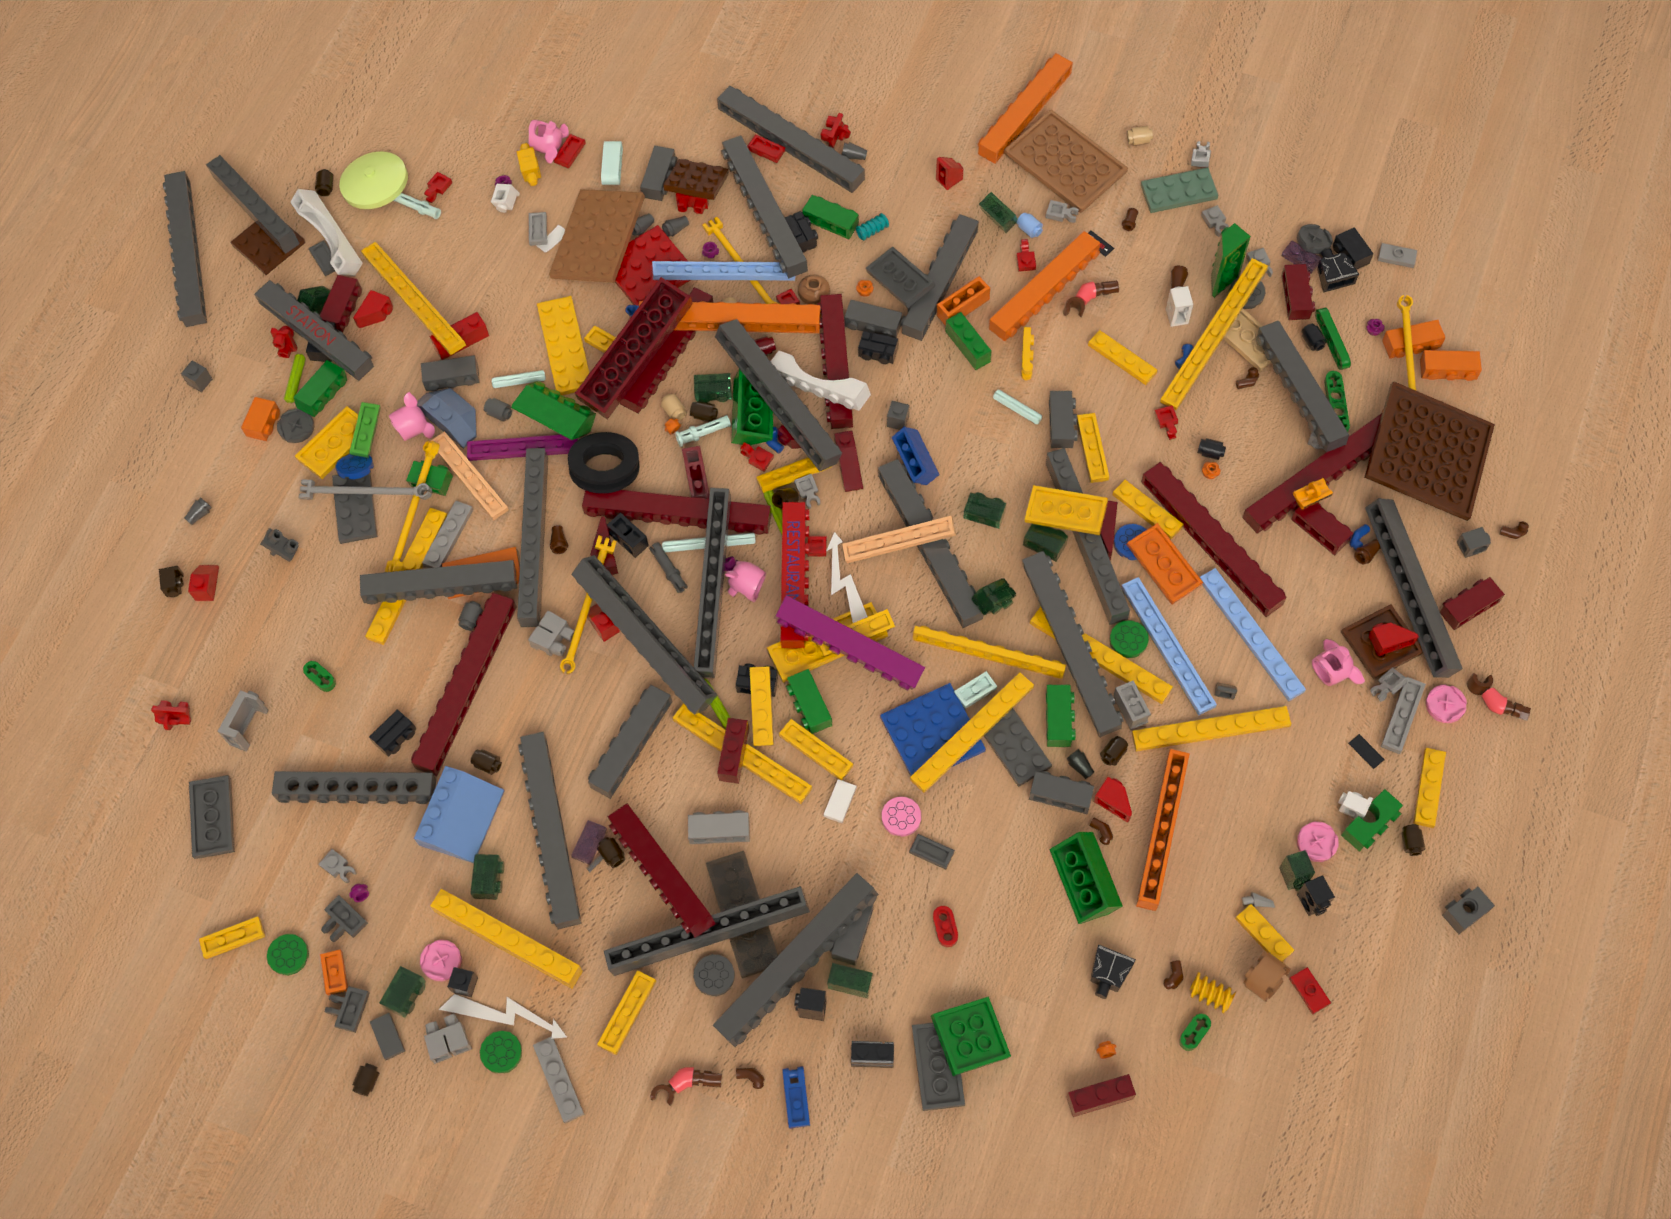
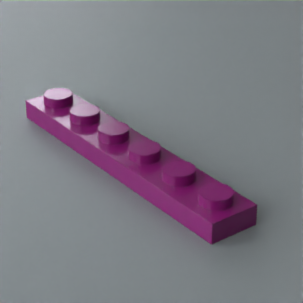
M563 435L467 441V459L469 461L526 457V449L545 448L547 455L568 454L573 444L578 441V438L571 440Z

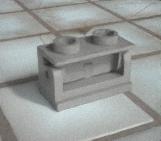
M1134 680L1116 687L1113 697L1130 730L1148 723V717L1151 716V713Z

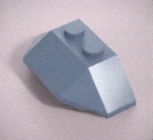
M451 388L426 393L418 400L417 406L422 410L425 417L443 432L445 431L463 449L467 446V441H473L477 437L476 409Z

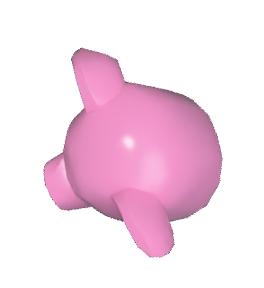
M532 120L529 125V147L544 153L546 161L549 164L552 163L557 156V150L561 146L562 138L569 135L568 127L564 123L559 129L552 121L548 124L539 120ZM537 126H538V136L535 134V130H536Z
M410 392L404 396L406 406L397 409L389 415L391 423L404 441L421 433L430 439L435 433L434 425L427 422L424 413L417 406V399Z
M736 561V566L733 570L725 573V576L729 577L728 583L730 588L728 593L734 597L740 592L748 600L755 602L765 580L766 572L750 562Z
M1325 639L1323 641L1325 651L1312 660L1313 669L1320 680L1327 686L1335 685L1347 678L1355 684L1364 683L1365 680L1361 671L1353 666V659L1349 655V650L1344 646H1339L1332 640Z

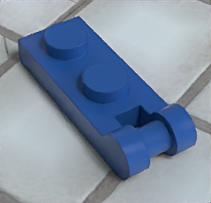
M800 1066L794 1070H789V1068L782 1069L789 1129L810 1126L804 1067ZM790 1078H798L799 1083L790 1084Z

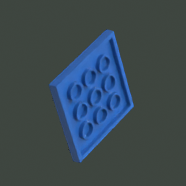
M950 683L880 715V719L910 776L970 720ZM981 739L953 766L986 752Z

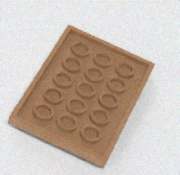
M1052 109L1004 149L1006 156L1069 205L1079 209L1078 212L1080 213L1128 172L1127 166Z
M580 189L549 272L551 279L615 283L645 199L643 192Z

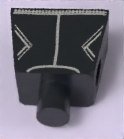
M1326 249L1321 253L1323 258L1319 261L1317 271L1323 292L1356 284L1359 273L1345 253L1334 255L1331 249Z
M1098 945L1090 979L1092 983L1098 985L1095 995L1106 999L1109 990L1118 992L1136 959Z

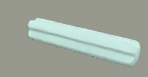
M544 370L494 377L492 378L493 388L539 382L544 381L546 376Z
M999 389L994 393L993 398L1035 424L1040 423L1042 415Z

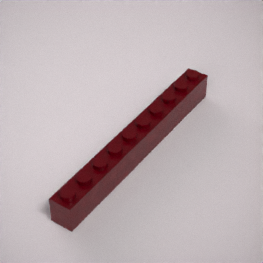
M1382 413L1351 434L1346 445L1326 452L1245 509L1242 518L1257 534L1262 530L1265 532L1276 520L1281 521L1290 510L1295 511L1299 507L1293 496L1294 491L1324 478L1326 485L1329 486L1331 481L1339 480L1345 471L1353 470L1359 461L1367 460L1371 455Z
M1159 462L1143 473L1141 483L1172 516L1184 524L1183 528L1265 617H1268L1284 605L1287 597L1283 589L1273 583L1272 578L1267 573H1264L1260 569L1259 564L1247 555L1246 550L1234 541L1233 536L1226 532L1220 522L1209 514L1208 509L1200 505L1195 495L1186 490L1182 481L1172 475L1169 467Z
M585 490L582 508L584 514L590 517L605 516L608 519H614L621 513L629 521L642 520L645 523L660 522L664 525L679 524L683 527L697 526L701 529L707 528L709 499L619 490L612 493H593ZM731 501L728 530H734L739 533L753 532L757 535L769 534L772 515L771 505Z
M492 593L491 597L486 600L483 614L479 615L476 623L477 626L469 635V643L461 652V660L453 669L451 681L447 682L444 689L445 693L442 699L440 698L437 702V710L434 716L432 715L429 719V727L420 738L419 748L412 755L411 763L415 769L438 776L517 608L513 599Z

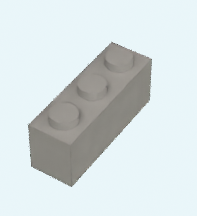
M736 810L733 813L716 811L713 814L696 812L693 815H688L689 843L750 842L749 813Z

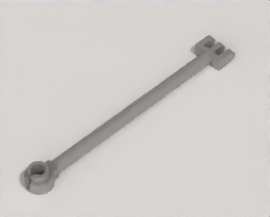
M303 479L301 484L307 487L301 486L300 491L306 492V494L300 493L298 498L312 500L313 493L415 495L426 500L432 496V489L425 483H421L414 488L315 486V481Z

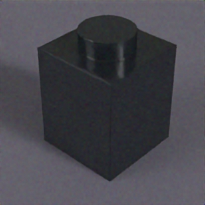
M454 967L447 987L452 993L472 998L478 977L472 971Z

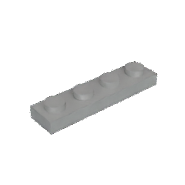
M455 500L422 562L423 566L427 568L442 567L441 563L446 562L473 512L472 506Z
M1406 677L1408 682L1401 689L1381 744L1382 748L1397 754L1402 752L1426 685L1409 677Z
M551 1036L534 1044L533 1047L563 1122L567 1123L585 1114L555 1040L551 1039Z

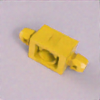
M523 143L520 146V150L516 151L524 181H528L530 186H535L538 183V178H542L537 156H535L533 147L530 148L528 143Z

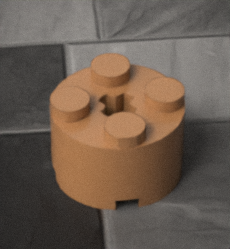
M1264 951L1257 960L1259 963L1256 968L1251 967L1245 974L1246 979L1243 983L1246 988L1267 1002L1268 998L1270 999L1283 984L1282 977L1283 975L1288 976L1291 968L1271 953Z

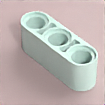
M604 141L601 169L602 185H620L623 154L622 141Z

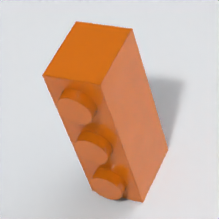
M978 276L938 303L937 317L946 326V320L960 312L964 316L968 315L990 300V287Z
M1439 320L1411 325L1414 354H1419L1424 350H1437L1442 347L1446 337ZM1403 327L1386 331L1382 342L1389 359L1404 357Z
M1424 350L1420 358L1422 379H1465L1472 381L1477 380L1482 371L1480 351Z

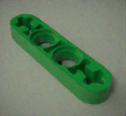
M1326 307L1317 309L1315 312L1317 323L1327 340L1326 343L1338 369L1350 368L1351 360L1329 310Z
M1330 371L1324 380L1326 398L1333 409L1343 411L1342 415L1337 416L1348 432L1350 423L1343 378L1339 372ZM1331 378H1334L1336 381L1335 387H1333V380ZM1338 393L1341 398L1334 399L1331 397V394Z

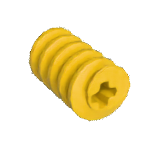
M1198 971L1190 987L1191 998L1198 994L1199 1002L1206 998L1207 1006L1214 1002V1009L1216 1010L1222 1006V1013L1224 1014L1229 1009L1236 991L1231 994V987L1223 991V983L1215 987V979L1208 983V976L1205 975L1200 979V972Z

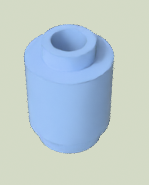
M1024 212L1017 219L1018 227L1031 238L1038 237L1042 233L1043 224L1031 214Z

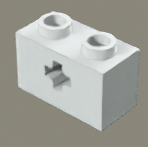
M1178 286L1170 289L1166 306L1170 326L1188 324L1193 308L1189 287Z

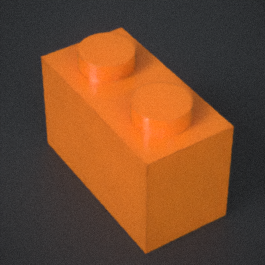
M254 397L241 426L246 437L267 441L269 435L273 432L275 421L280 416V410L276 402Z

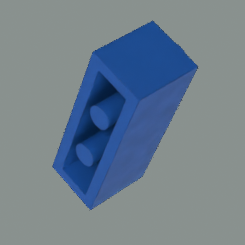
M903 427L891 437L913 483L928 485L940 475L918 430Z

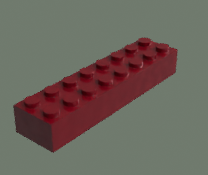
M661 277L575 392L577 399L608 420L693 304L691 296Z

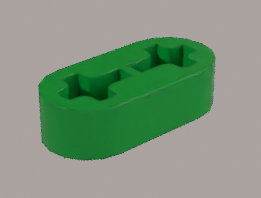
M309 661L304 665L303 673L320 690L329 692L334 689L336 685L334 677L318 662ZM311 668L315 669L318 672V674L315 675L313 672H310L309 670ZM321 679L329 680L330 683L328 685L324 684Z
M1197 1014L1180 1036L1179 1044L1184 1050H1194L1209 1031L1211 1020L1207 1015ZM1204 1020L1206 1028L1201 1027L1199 1031L1195 1030L1198 1025L1197 1021ZM1192 1033L1196 1035L1192 1040L1194 1045L1192 1043L1189 1045L1185 1044L1186 1039L1184 1037L1189 1038Z

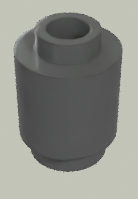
M489 398L485 402L484 412H487V415L503 422L511 417V405L496 398Z
M474 601L465 603L458 619V625L465 630L472 631L477 626L476 623L479 615L483 612L481 605Z

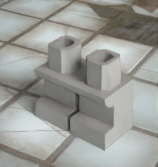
M547 611L528 641L532 648L540 649L549 656H552V654L562 656L566 646L561 641L564 638L571 642L574 630L568 626L566 620Z
M455 1014L444 1018L447 1027L439 1029L436 1021L425 1025L427 1035L424 1038L430 1060L434 1064L453 1057L452 1054L456 1056L472 1049L465 1028Z

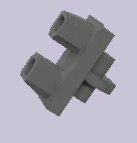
M271 528L267 530L265 537L260 545L271 551L270 554L272 556L277 554L289 562L293 559L299 547L297 541L287 539L281 531L277 529L272 530Z

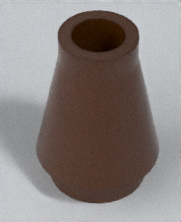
M1177 265L1171 270V289L1178 286L1183 287L1189 275L1186 267Z
M556 525L552 527L550 549L555 554H563L567 551L568 542L563 532V527Z
M1374 539L1357 548L1354 554L1356 561L1363 565L1370 563L1381 549L1379 541Z

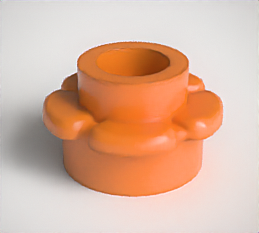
M861 280L858 282L856 290L861 296L867 297L874 290L873 283L869 280Z
M669 419L664 425L666 427L665 431L670 435L674 434L681 427V424L678 422L679 419Z
M1206 462L1202 468L1203 475L1208 479L1216 478L1221 472L1216 462Z
M1110 1041L1100 1043L1098 1045L1099 1048L1096 1050L1101 1059H1106L1116 1055L1115 1048L1117 1046L1111 1044Z

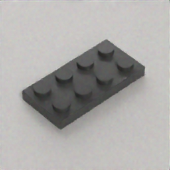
M891 247L866 267L867 273L907 308L935 287L934 282L894 247Z
M371 473L358 479H349V477L344 479L339 475L332 476L333 486L372 487ZM334 494L340 544L378 537L373 494Z
M1013 708L984 735L1018 787L1033 779L1036 771H1046L1052 767L1051 762Z
M226 775L189 782L192 857L198 859L235 852L230 776Z
M934 1024L912 1025L923 1111L965 1106L961 1074L952 1076Z

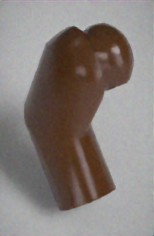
M1255 367L1249 368L1246 378L1236 381L1237 389L1254 386L1259 378L1258 369Z
M1522 521L1513 529L1502 526L1499 535L1518 539L1527 534L1529 525Z
M1094 817L1089 826L1100 831L1101 838L1099 840L1102 844L1109 845L1110 841L1113 840L1110 826Z
M1180 960L1170 962L1172 974L1163 981L1164 987L1168 990L1171 988L1176 989L1183 981L1184 976Z
M736 1068V1079H749L753 1082V1088L761 1089L764 1086V1076L757 1069Z

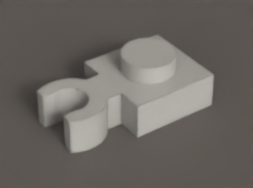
M1200 141L1197 142V148L1193 149L1191 166L1209 167L1211 157L1210 142H1207L1206 146H1201Z
M1050 200L1046 218L1063 222V219L1066 218L1069 222L1075 223L1076 216H1072V214L1078 215L1079 209L1075 207L1068 209L1066 203Z
M1218 205L1202 211V218L1209 229L1215 228L1216 236H1220V229L1229 227L1225 223L1226 217Z
M1264 248L1247 253L1246 258L1248 262L1253 258L1268 265L1266 273L1269 277L1272 276L1273 271L1269 267L1270 260Z
M812 474L794 480L801 499L807 498V508L811 509L810 502L812 500H815L819 506L820 499L814 495L818 493V488Z
M1392 667L1378 680L1380 685L1374 686L1370 692L1373 696L1380 693L1377 697L1382 702L1386 699L1387 693L1390 692L1394 695L1408 681L1405 676Z
M333 849L318 864L334 878L340 874V878L345 883L350 882L345 877L348 872H352L354 875L357 874L352 867L346 866L349 862Z

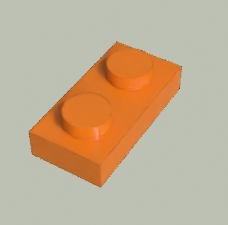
M342 950L320 954L326 994L329 996L347 991L348 985Z

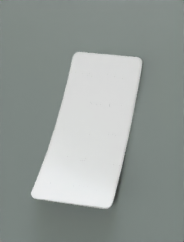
M557 225L547 236V245L536 246L544 252L549 251L562 240L565 229Z

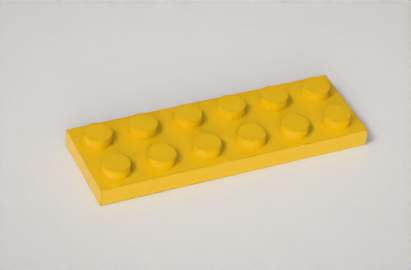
M572 296L537 303L555 388L562 396L575 393L588 376L589 369Z
M872 602L863 605L867 617L877 613ZM850 611L833 618V620L845 626L853 623ZM884 631L870 637V639L877 642L888 637V633ZM809 637L808 641H805V648H781V641L767 647V652L776 670H778L783 683L792 675L807 669L811 671L845 655L842 653L839 655L832 653L823 657L819 645L812 642L811 637Z

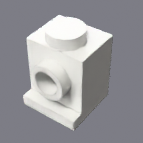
M497 184L491 203L498 211L505 213L507 210L513 209L516 197L520 193L511 184Z
M1348 791L1347 794L1343 792L1338 801L1341 804L1339 811L1354 819L1357 816L1363 819L1373 798L1365 799L1357 792Z

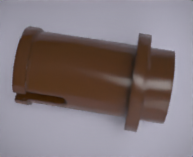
M1129 208L1127 210L1126 218L1122 221L1124 230L1132 231L1136 227L1135 221L1139 213L1137 209Z

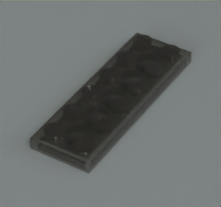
M744 851L706 863L721 912L760 900ZM769 926L729 939L741 978L763 972L778 957Z

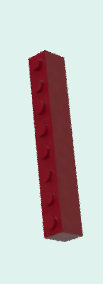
M696 287L689 294L692 302L705 301L707 303H714L712 295ZM673 330L622 399L620 405L639 414L641 409L647 406L651 395L656 393L660 382L666 379L669 369L675 366L678 356L684 353L688 342L693 340L696 331Z
M842 294L820 295L821 302L817 303V305H820V313H822L820 329L823 328V333H820V343L824 344V348L821 349L822 359L826 360V364H822L823 375H827V380L832 381L848 379L849 369ZM825 398L826 407L829 406L830 411H827L826 414L827 423L831 422V429L853 428L852 409H848L839 403H833Z
M626 803L607 816L611 822L608 826L613 834H619V842L624 849L628 847L631 850L628 854L634 862L639 861L641 865L638 867L645 877L647 875L650 876L649 882L654 890L659 889L661 891L659 896L665 905L669 903L672 906L670 911L676 919L680 917L683 921L680 925L687 934L691 932L694 938L715 925L716 923L709 911L629 804Z

